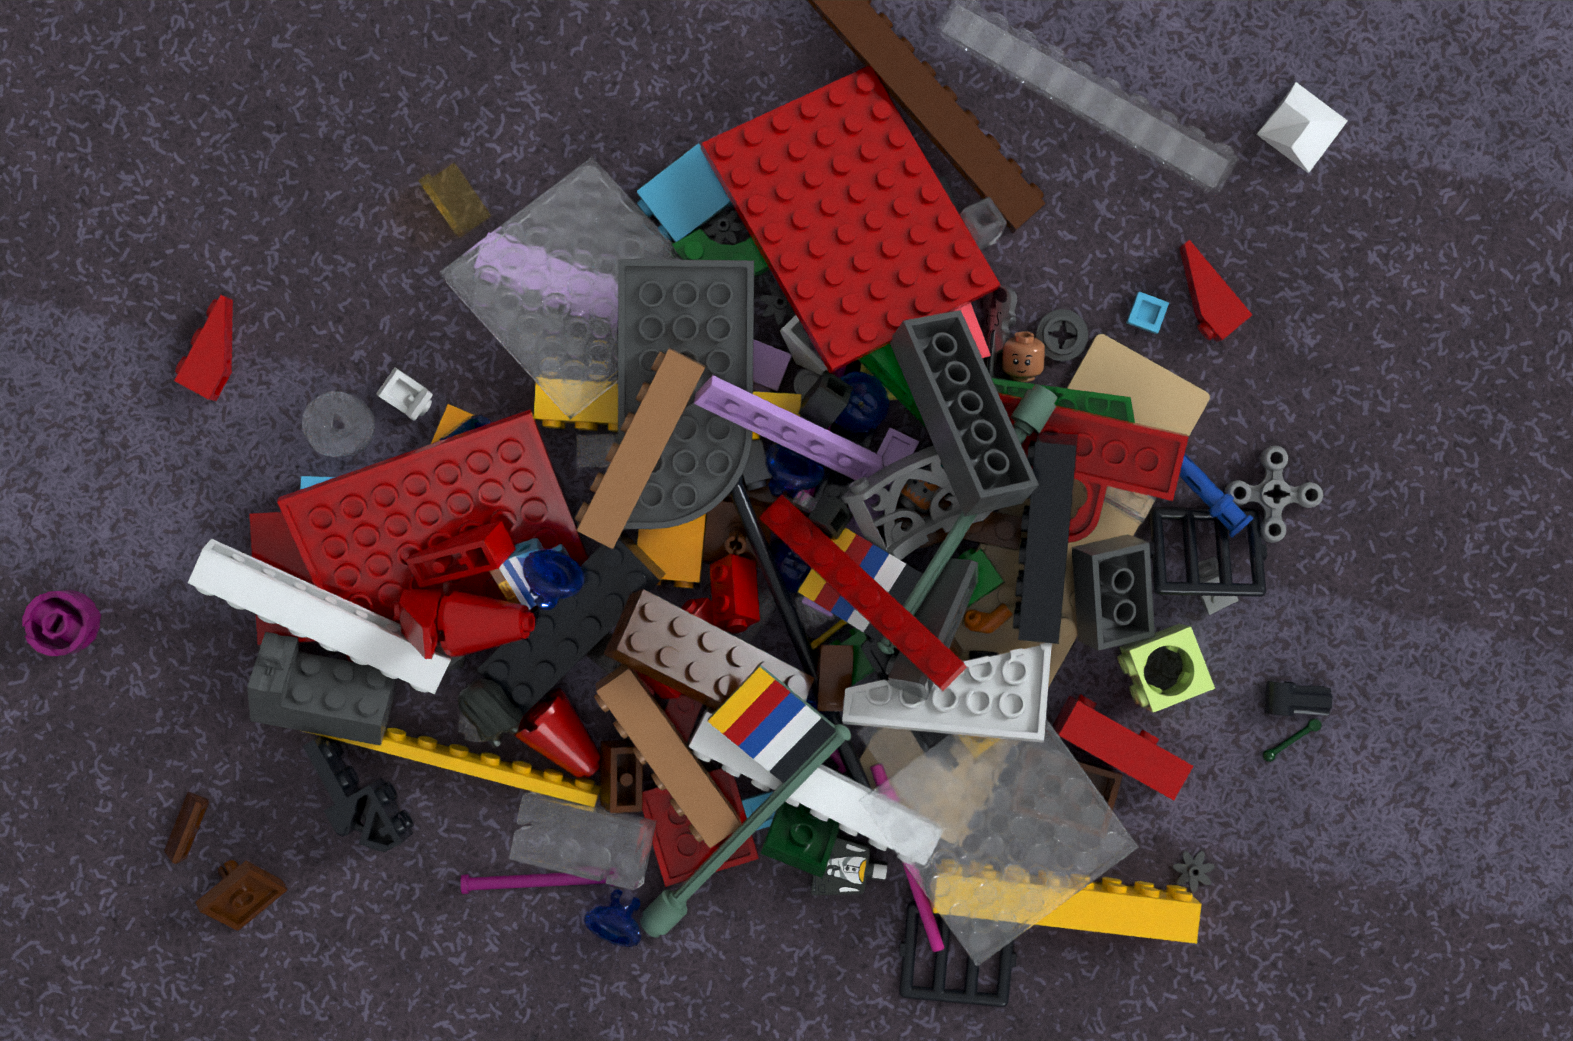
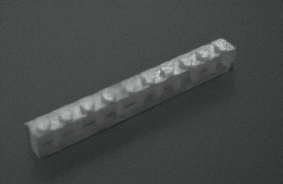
M952 0L936 28L935 36L1212 196L1217 195L1221 191L1239 160V157L1233 154L1234 150L1222 142L1215 144L1204 138L1206 134L1202 130L1191 125L1187 128L1178 123V118L1167 110L1161 109L1158 111L1149 106L1150 102L1145 97L1137 93H1132V95L1120 89L1121 85L1114 79L1109 77L1102 79L1093 74V69L1088 64L1079 60L1074 63L1064 57L1065 53L1060 48L1052 44L1045 46L1036 41V35L1024 28L1017 30L1008 24V19L997 12L990 14L979 8L981 5L978 1Z

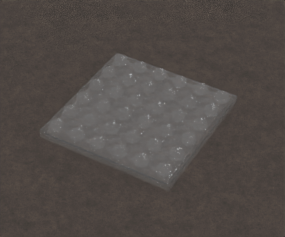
M591 157L441 270L440 275L571 420L618 382V259H683L672 246L673 243L596 160Z
M1047 719L1045 721L1044 743L949 734L858 800L977 967L1139 848Z

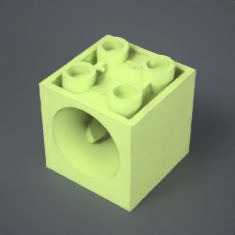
M1177 624L1156 632L1155 637L1119 647L1122 655L1117 656L1123 673H1128L1134 685L1129 686L1134 702L1136 705L1140 704L1141 707L1153 713L1215 689L1191 626ZM1166 646V649L1175 653L1178 652L1183 664V669L1177 679V683L1167 690H1162L1149 683L1147 684L1144 677V667L1148 656L1155 649Z

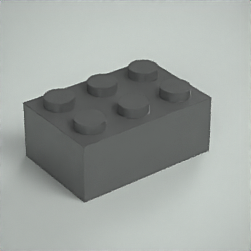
M1127 534L1071 547L1078 641L1099 651L1155 637L1149 542Z

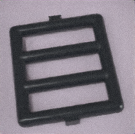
M1152 507L1149 510L1150 558H1152L1154 590L1157 594L1262 597L1266 594L1264 561L1267 558L1266 544H1262L1259 513L1256 509L1240 508L1246 515L1253 517V520L1247 524L1252 584L1233 583L1228 529L1217 517L1212 518L1209 515L1210 512L1208 510L1210 508ZM1162 520H1182L1186 582H1167ZM1195 520L1214 521L1219 583L1200 582Z
M910 902L907 905L904 942L900 941L899 956H902L900 996L909 999L1006 1007L1009 1002L1012 967H1016L1017 959L1016 952H1013L1016 922L933 913L935 917H939L938 929L945 948L935 952L932 987L913 986L920 914L916 902ZM952 918L971 920L964 990L945 989ZM984 921L1003 923L996 993L977 992Z

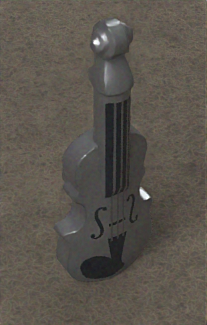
M1003 285L983 296L982 312L985 315V323L982 331L991 356L984 358L983 361L991 378L997 379L995 376L997 354L1003 352L1004 344L1009 340L1010 330L1008 327H1013L1016 324L1015 308L1017 295L1012 288Z

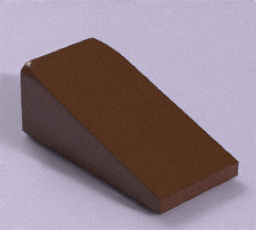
M817 645V711H843L845 689L852 687L853 645Z

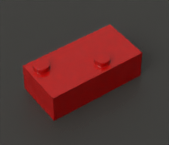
M282 512L249 514L252 557L314 585ZM256 614L258 645H261L265 632L296 637L298 642L315 641L308 637L295 636L288 628L280 624L264 622Z
M1080 694L1075 699L1069 695L1051 730L1060 737L1174 801L1190 774L1193 765L1156 745L1159 739L1143 729L1137 734L1094 710L1097 703Z

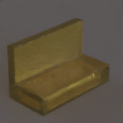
M455 163L434 177L428 173L418 180L459 238L491 217V214Z

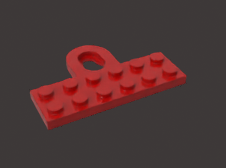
M998 393L1013 426L1015 421L1011 418V415L1022 398ZM1056 405L1055 410L1041 432L1078 435L1074 479L1081 481L1088 492L1086 502L1078 508L1077 514L1070 519L1068 543L1086 538L1096 528L1100 519L1107 486L1173 501L1189 435ZM1032 432L1030 436H1026L1021 444L1026 457L1028 456L1030 440H1036V433Z

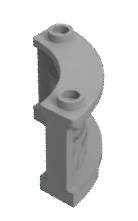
M934 445L908 455L868 478L863 477L855 480L849 485L850 490L841 497L844 504L848 503L865 540L899 560H902L909 553L928 542L929 540L926 535L934 533L942 527L945 533L949 532L962 513L944 468L941 467V460ZM929 464L930 470L921 467ZM908 479L923 480L940 487L935 491L930 501L929 516L922 518L914 510L907 508L896 509L899 495ZM891 483L889 490H887L884 486ZM947 493H951L944 498L946 501H951V506L944 509L940 508L938 504L941 498ZM873 494H878L879 500L877 503L870 505L875 511L884 510L882 515L872 519L864 500H867ZM992 511L979 513L973 523L983 521ZM908 517L911 518V524L902 529L901 524L903 521L901 519L895 521V519ZM883 525L885 542H883L877 526Z

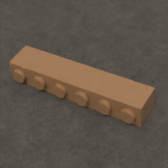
M671 348L668 349L666 354L661 351L659 352L651 367V370L657 373L651 384L644 381L635 399L641 402L636 414L628 413L620 429L626 433L621 444L619 445L615 442L612 444L605 458L606 461L610 462V465L605 475L598 472L590 488L591 491L595 492L590 505L583 502L574 519L580 522L576 531L611 549L614 548L705 369V365Z
M623 664L595 683L598 694L594 698L605 713L610 710L617 719L613 722L615 728L624 739L628 736L635 744L632 750L640 763L644 765L648 762L654 771L651 777L661 791L664 789L669 791L673 797L670 800L672 807L680 817L684 814L692 823L688 827L698 842L704 840L708 847L711 848L736 831L742 824L740 816L699 759L692 754V749L636 671Z

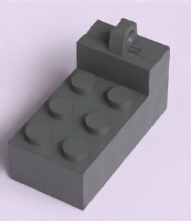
M265 632L247 686L250 720L257 723L381 746L396 693V679L386 677L379 669L370 665H360L355 662L299 652L298 638Z

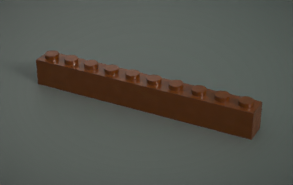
M806 0L865 67L870 66L875 71L885 90L1012 233L1017 231L1046 204L1042 200L1044 194L1040 188L1033 182L1028 184L1020 175L1023 173L1021 167L1012 158L1007 160L999 151L1001 146L998 141L989 133L985 136L977 127L980 123L976 116L968 109L962 110L956 103L958 97L947 85L942 87L934 78L936 76L934 69L925 60L920 62L913 54L915 49L904 36L899 38L891 30L893 28L892 22L883 12L879 14L875 12L870 6L871 0Z

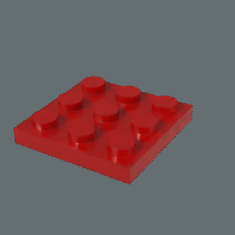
M722 767L707 771L740 816L741 823H743L747 817L735 776L724 771ZM656 786L642 791V811L665 887L686 881L732 834L711 848L708 847L704 840L698 842L688 827L692 823L684 814L680 817L672 807L670 800L673 797L667 789L661 791ZM753 835L715 872L759 859Z

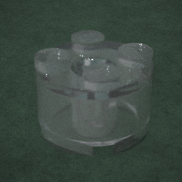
M329 391L318 396L307 405L302 417V430L312 448L318 453L330 457L348 458L360 454L370 444L375 432V419L371 408L359 397L345 392ZM341 420L344 423L343 429L338 430V428L333 427L334 421Z

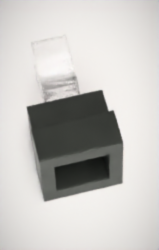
M800 490L793 502L800 505L799 509L810 514L808 518L820 530L835 539H838L853 517V514L846 505L834 496L828 497L823 495L820 501Z

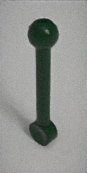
M1315 718L1310 719L1308 725L1274 749L1265 750L1263 752L1264 760L1267 762L1273 761L1276 754L1310 731H1319L1321 729V722Z

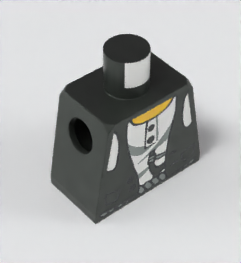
M838 834L823 877L820 878L815 875L812 877L811 895L863 894L866 879L885 881L887 862L869 859L870 845L868 843Z

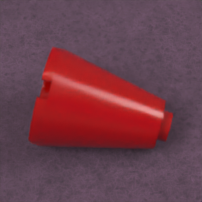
M450 591V596H443L438 609V631L444 630L446 640L440 641L441 647L451 657H460L526 639L535 628V616L526 605L462 591Z
M560 688L554 689L547 693L551 698L549 701L543 702L540 705L538 701L523 716L519 730L513 735L575 777L585 776L588 778L599 769L601 764L598 761L601 758V754L566 694Z

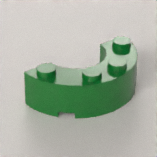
M699 229L672 244L673 249L681 260L754 261V278L769 270L752 237L735 245H725L709 239Z

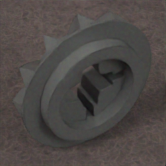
M1059 309L1048 313L1041 319L1036 330V338L1044 343L1046 357L1056 361H1068L1080 355L1085 349L1088 341V329L1084 320L1078 314L1070 310ZM1062 322H1064L1065 332L1076 337L1065 340L1063 345H1061V349H1059L1058 339L1048 335V333L1059 331Z

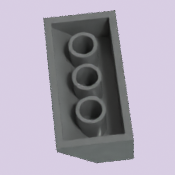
M950 558L916 612L915 618L948 648L951 646L978 583V563L972 560ZM899 652L898 656H891L885 672L889 674L890 686L927 700L934 683L901 652Z

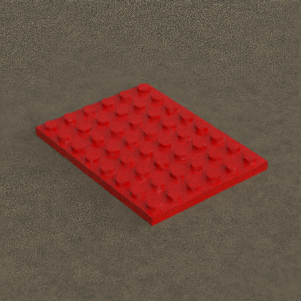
M870 66L701 144V151L829 373L889 344L903 320L953 312L997 290L1001 285L875 71Z
M531 409L278 497L277 500L314 585L400 624V621H395L394 604L395 601H399L403 589L443 588L444 596H450V591H462L508 601L489 571L420 588L405 561L413 554L475 527L502 521L514 545L537 538L546 552L563 544L569 553L571 561L557 568L560 574L561 585L589 558L581 536L576 531L577 526ZM553 593L534 606L530 612L537 610ZM444 630L441 631L438 641H446ZM346 655L348 661L354 662L350 659L348 655Z

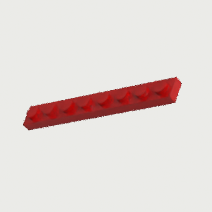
M783 495L759 517L777 537L942 692L967 668L961 659Z

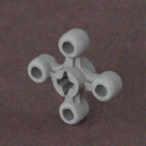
M1276 445L1265 448L1261 453L1260 461L1265 469V477L1260 484L1252 486L1244 481L1236 480L1231 481L1224 488V494H1231L1234 497L1233 502L1237 506H1242L1252 501L1261 505L1264 510V518L1260 523L1261 538L1270 543L1279 542L1286 535V525L1282 521L1281 513L1287 504L1298 503L1302 507L1312 508L1319 505L1323 499V491L1316 483L1306 482L1293 487L1284 481L1282 472L1283 468L1287 465L1288 454L1284 448ZM1272 453L1278 456L1276 464L1271 462L1270 457ZM1237 487L1242 493L1239 499L1235 498L1233 493ZM1274 488L1275 491L1283 493V496L1273 500L1272 497L1264 495V492ZM1308 489L1313 495L1310 501L1305 496ZM1271 524L1276 527L1274 535H1270L1268 530Z

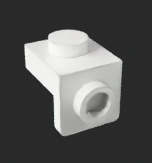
M394 367L376 393L379 397L405 413L413 421L428 411L432 403L430 399L433 395L427 388L396 367Z

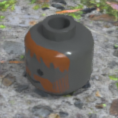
M928 466L921 467L930 470V467ZM908 479L899 495L897 504L901 508L911 509L921 514L929 512L932 496L940 487L923 480Z

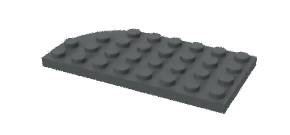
M618 259V444H621L626 434L620 429L628 413L636 414L641 402L635 399L644 381L651 384L657 373L651 370V367L660 351L666 354L668 349L671 348L705 365V369L623 529L669 528L688 523L703 516L716 507L731 492L746 466L750 454L753 431L694 404L695 393L712 375L753 394L754 261Z

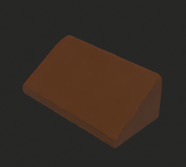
M187 792L164 849L172 863L178 864L187 859L209 805V799Z

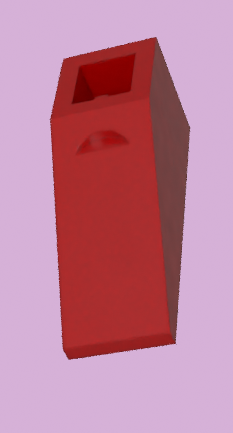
M220 295L218 300L214 299L209 305L206 316H208L203 328L200 327L196 330L191 339L193 347L187 357L181 358L175 369L177 374L175 382L213 401H217L232 373L233 300L223 295Z

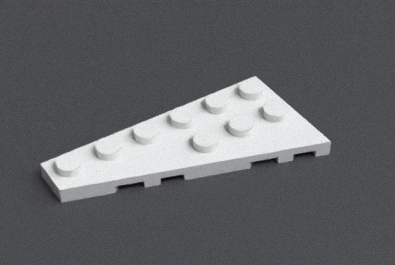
M1042 643L1040 646L1011 650L1005 654L963 661L967 668L943 692L934 684L927 700L890 686L889 680H880L846 688L842 723L1044 743L1052 643Z

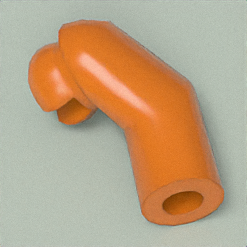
M1004 603L1000 604L991 613L972 609L965 613L964 624L972 632L991 634L1012 617L1013 614Z

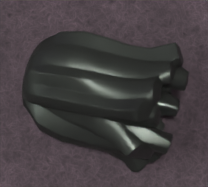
M481 678L476 679L464 688L458 696L460 711L477 728L481 741H490L495 748L502 743L500 740L504 737V732L507 733L509 731L513 735L519 730V725L523 718L522 711L509 701L501 686L494 681Z

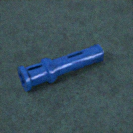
M1186 453L1184 454L1179 476L1210 508L1208 510L1210 512L1209 515L1212 518L1217 517L1229 530L1228 535L1233 538L1253 520V517L1246 515L1233 502L1234 497L1231 494H1224Z

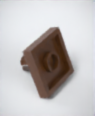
M725 497L716 507L707 512L702 560L716 562L729 554H735L756 561V568H760L732 499ZM750 501L769 544L771 530L759 517L772 503Z
M229 860L224 863L227 872L222 866L218 868V874L222 880L195 903L201 913L239 931L288 889L281 879L247 860L240 866L236 861Z

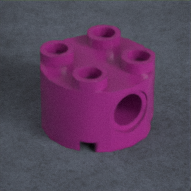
M75 590L49 591L36 596L27 605L22 617V627H25L27 634L24 636L28 644L37 652L48 656L78 653L86 649L96 639L100 628L101 614L96 608L95 603L83 593Z

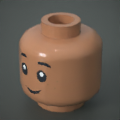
M1022 331L1015 333V337L1009 338L1003 347V371L1013 381H1033L1035 376L1040 375L1044 370V343L1034 338V334L1031 332Z

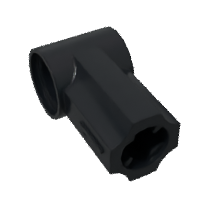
M1266 680L1264 713L1282 716H1294V713L1329 716L1333 699L1331 688Z

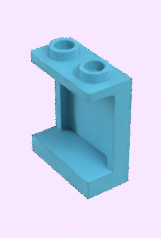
M699 143L637 190V194L641 198L637 205L647 218L654 215L661 225L656 229L668 244L672 241L677 242L692 234L725 207L733 205L701 151Z

